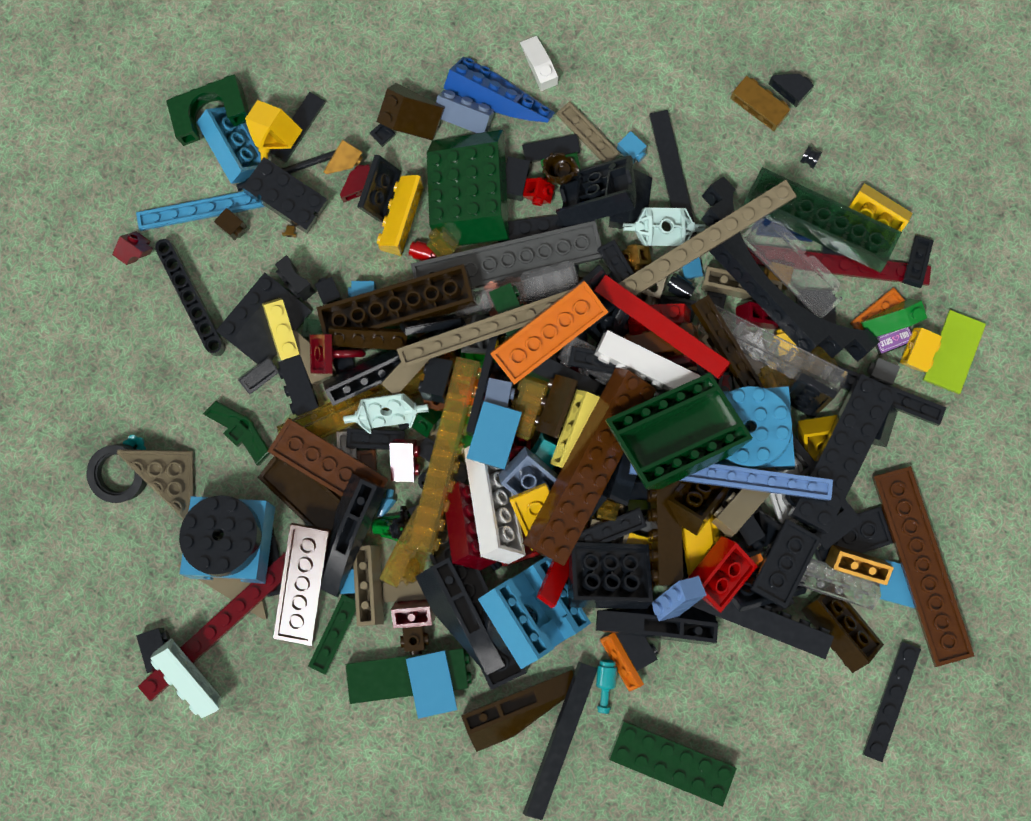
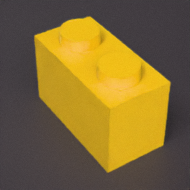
M914 328L899 363L920 372H928L934 363L933 357L941 346L942 336L924 328Z

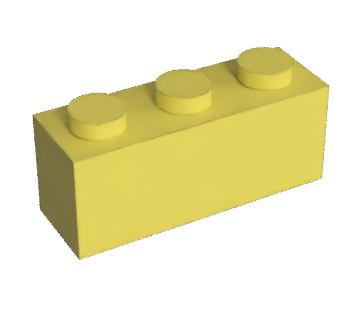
M278 298L262 303L280 360L300 355L283 299Z

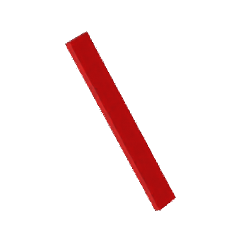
M607 275L603 277L594 290L718 379H720L731 364L724 357Z

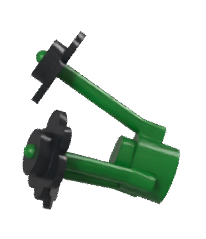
M406 506L400 507V515L382 516V519H374L372 524L374 534H380L382 538H389L407 544V554H411L412 551L416 550L418 546L416 533L411 534L409 540L402 539L406 527L409 526V521H411V515Z

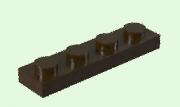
M329 326V334H332V347L397 350L407 346V335L401 329Z

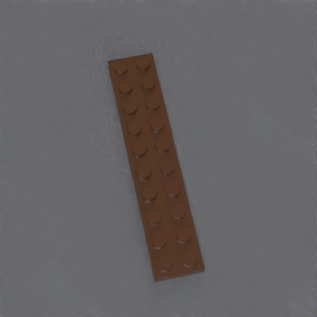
M911 466L872 477L934 667L974 657Z

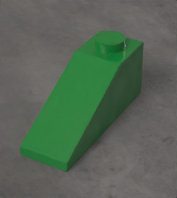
M907 299L861 321L863 330L868 328L875 337L910 327L927 319V315L921 300Z

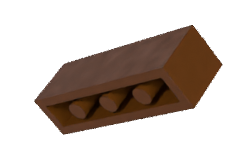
M684 322L679 324V327L698 339L697 329L693 323ZM644 331L638 335L623 336V338L663 358L684 355L652 331Z

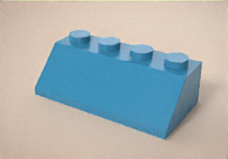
M225 107L206 109L196 122L230 183L246 181L261 162V153L255 146L248 127L245 123L234 127L227 118Z

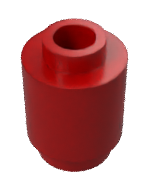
M412 241L409 249V256L420 261L436 258L438 253L435 245L422 241Z

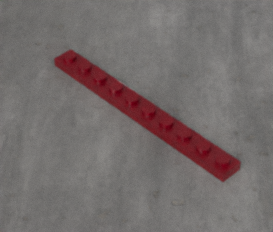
M745 244L758 266L768 267L772 262L799 271L902 283L907 263ZM927 266L923 282L925 286L930 285L931 266Z
M286 553L268 567L266 584L251 583L180 647L193 664L282 583ZM159 669L149 675L138 685V688L149 701H153L169 684L165 681L164 674Z

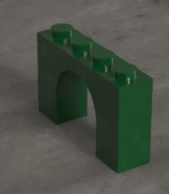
M235 74L166 100L175 137L183 146L200 140L196 116L201 107L209 102H223L227 118L234 127L246 123L245 118L249 113L242 84Z

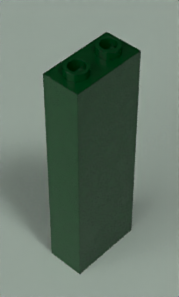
M464 648L445 650L453 690L468 689L469 684H472L471 672H467L466 664H470L469 654L465 652ZM435 652L345 664L350 704L413 696L406 659Z

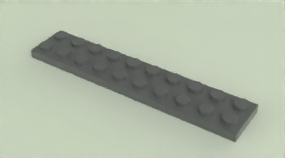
M591 221L411 263L413 277L417 278L464 264L468 269L472 288L475 289L518 277L531 276L602 259L597 251L602 245L596 221Z

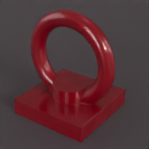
M332 334L310 335V373L333 374L332 362L334 358L364 357L366 355L365 350L362 349L334 350L332 347Z

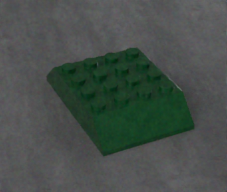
M504 130L432 140L427 150L429 225L436 247L448 248L509 240Z
M707 373L605 420L646 489H662L728 458L753 438L711 373Z

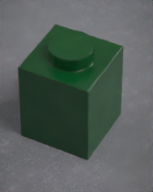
M429 409V412L418 413L412 428L428 438L439 426L444 413Z

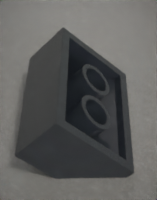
M633 169L636 188L635 209L610 216L608 227L623 229V223H635L642 209L645 207L649 208L652 177Z

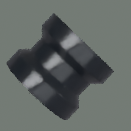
M808 146L800 162L809 164L810 168L813 169L822 152L815 151L811 146Z

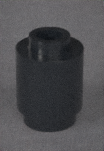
M680 275L672 276L667 284L669 292L684 299H690L696 287L692 286L693 283Z

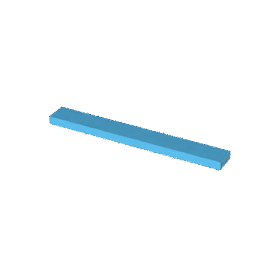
M242 191L136 212L139 231L216 217L226 208L232 213L265 206L261 204V200L258 202Z

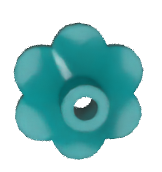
M130 435L122 443L130 445L137 450H146L145 440L136 435Z

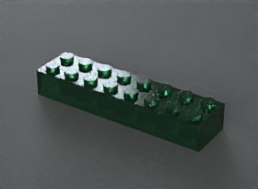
M761 168L746 196L744 205L787 180L796 194V198L764 218L880 273L882 272L902 233L901 231L766 168Z

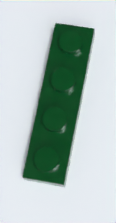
M342 594L308 667L327 675L356 614V602L354 599Z

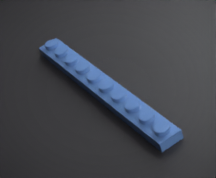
M630 463L629 474L637 475ZM713 464L679 480L828 501L832 498L833 487L832 479Z

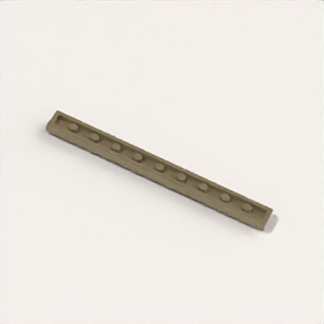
M787 180L781 182L618 284L635 296L639 295L795 199L796 194Z
M570 290L399 348L397 351L402 366L404 368L524 327Z

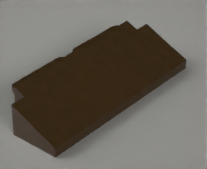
M273 456L257 478L308 526L330 530V543L336 509L342 496L276 456Z

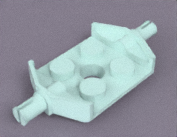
M645 207L635 223H623V231L636 232L642 246H679L688 241L692 233L702 232L706 229L704 228L706 227L705 224H695L692 221L686 208ZM664 221L668 222L671 226L668 232L662 229Z
M404 393L360 400L354 415L343 416L344 424L358 423L369 434H371V428L409 423V428H411L416 414L429 412L428 404L416 405ZM382 408H389L390 410L385 411Z

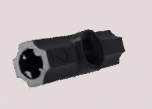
M616 307L612 316L605 318L602 324L603 333L595 350L607 330L620 337L625 336L628 330L626 323L630 317L628 314Z

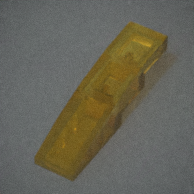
M417 505L379 578L380 580L398 588L413 562L435 514Z

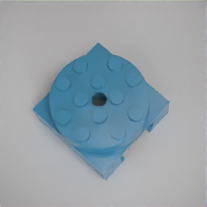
M748 386L733 391H723L745 427L751 421L757 428L755 431L749 432L753 437L751 441L730 457L715 464L750 469L774 468L776 471L795 470L789 386L775 388Z

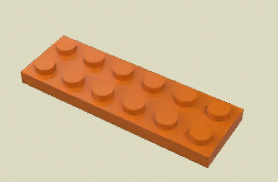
M583 280L491 351L490 354L515 385L606 315L608 311L585 280Z

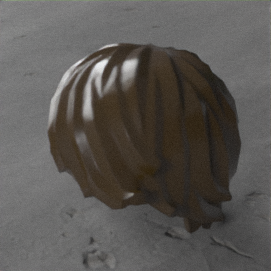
M550 153V156L543 160L542 172L546 175L548 181L554 185L566 184L579 173L575 160L570 156L566 157L563 153Z

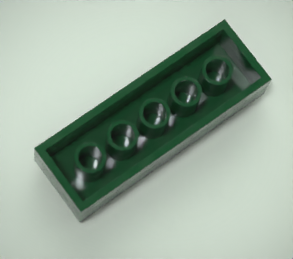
M623 720L608 757L610 761L722 807L737 770L731 764Z

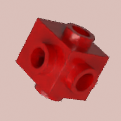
M526 178L523 197L532 201V204L536 206L551 204L555 186L549 183L546 178Z

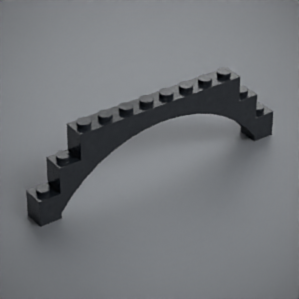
M724 176L711 184L702 195L703 199L711 206L701 219L708 227L734 212L733 193L736 189ZM740 232L709 251L805 355L809 354L819 345L831 358H834L845 348L858 362L880 343L868 328L865 330L852 329L829 322L807 311L786 296L760 269L745 245Z

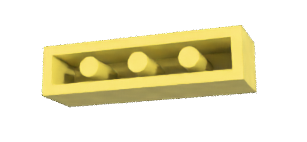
M576 389L550 462L551 465L563 468L600 398L599 396Z

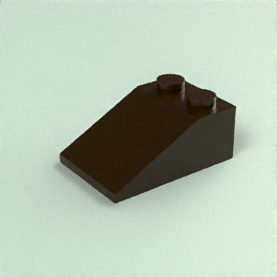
M394 83L386 90L376 122L395 131L433 140L445 106L398 83Z

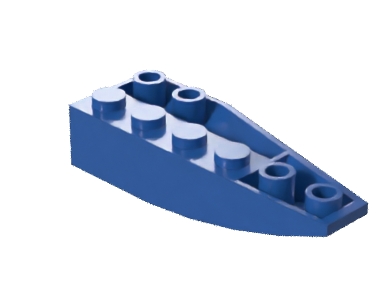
M462 57L449 70L443 88L453 91L455 95L471 98L473 102L478 104H487L491 109L495 110V113L513 118L548 123L555 114L550 108L491 71L489 67L481 66L468 57Z

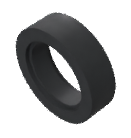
M115 444L105 446L95 452L89 460L86 471L89 487L97 497L106 502L121 503L131 500L140 495L147 485L135 471L132 485L124 492L110 489L103 481L102 466L106 459L112 455H118L117 450H137L130 445Z

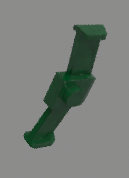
M217 400L203 413V415L227 427L228 429L223 434L237 447L243 443L257 466H260L270 453L268 452L267 445L256 430L254 422L246 415L238 413Z

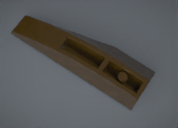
M567 671L463 713L461 717L476 752L514 737L562 702L566 697L573 678V671Z

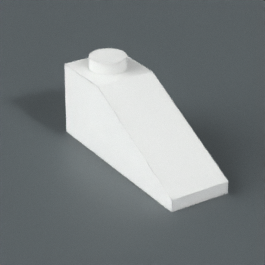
M535 36L520 42L540 91L558 85L557 73L538 37Z

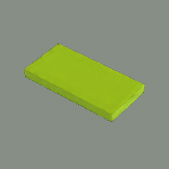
M949 310L940 332V336H942L941 346L933 357L934 363L928 372H925L923 381L960 394L986 324Z

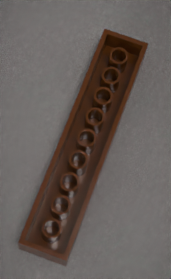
M615 368L522 544L551 561L565 566L624 453L605 420L652 399L657 389L631 371Z

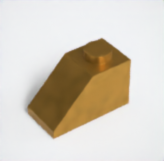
M342 139L323 172L331 174L352 169L354 165L358 166L363 158L361 156L362 151Z

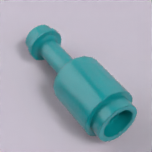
M600 660V664L597 667L596 686L601 688L600 705H597L598 712L603 714L610 713L611 706H608L609 691L616 687L617 666H615L616 661Z

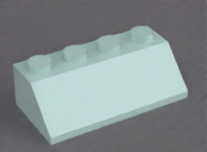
M172 638L152 653L151 664L153 667L163 672L165 681L169 685H174L178 696L182 700L186 699L190 704V710L195 715L198 714L203 718L220 709L222 698Z

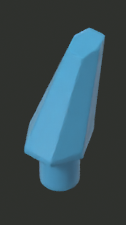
M387 489L386 498H382L376 517L385 516L395 504L396 500L393 499L394 490Z

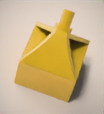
M259 100L256 101L245 118L252 140L261 153V160L263 157L268 159L270 149L291 148L302 132V129L282 109Z

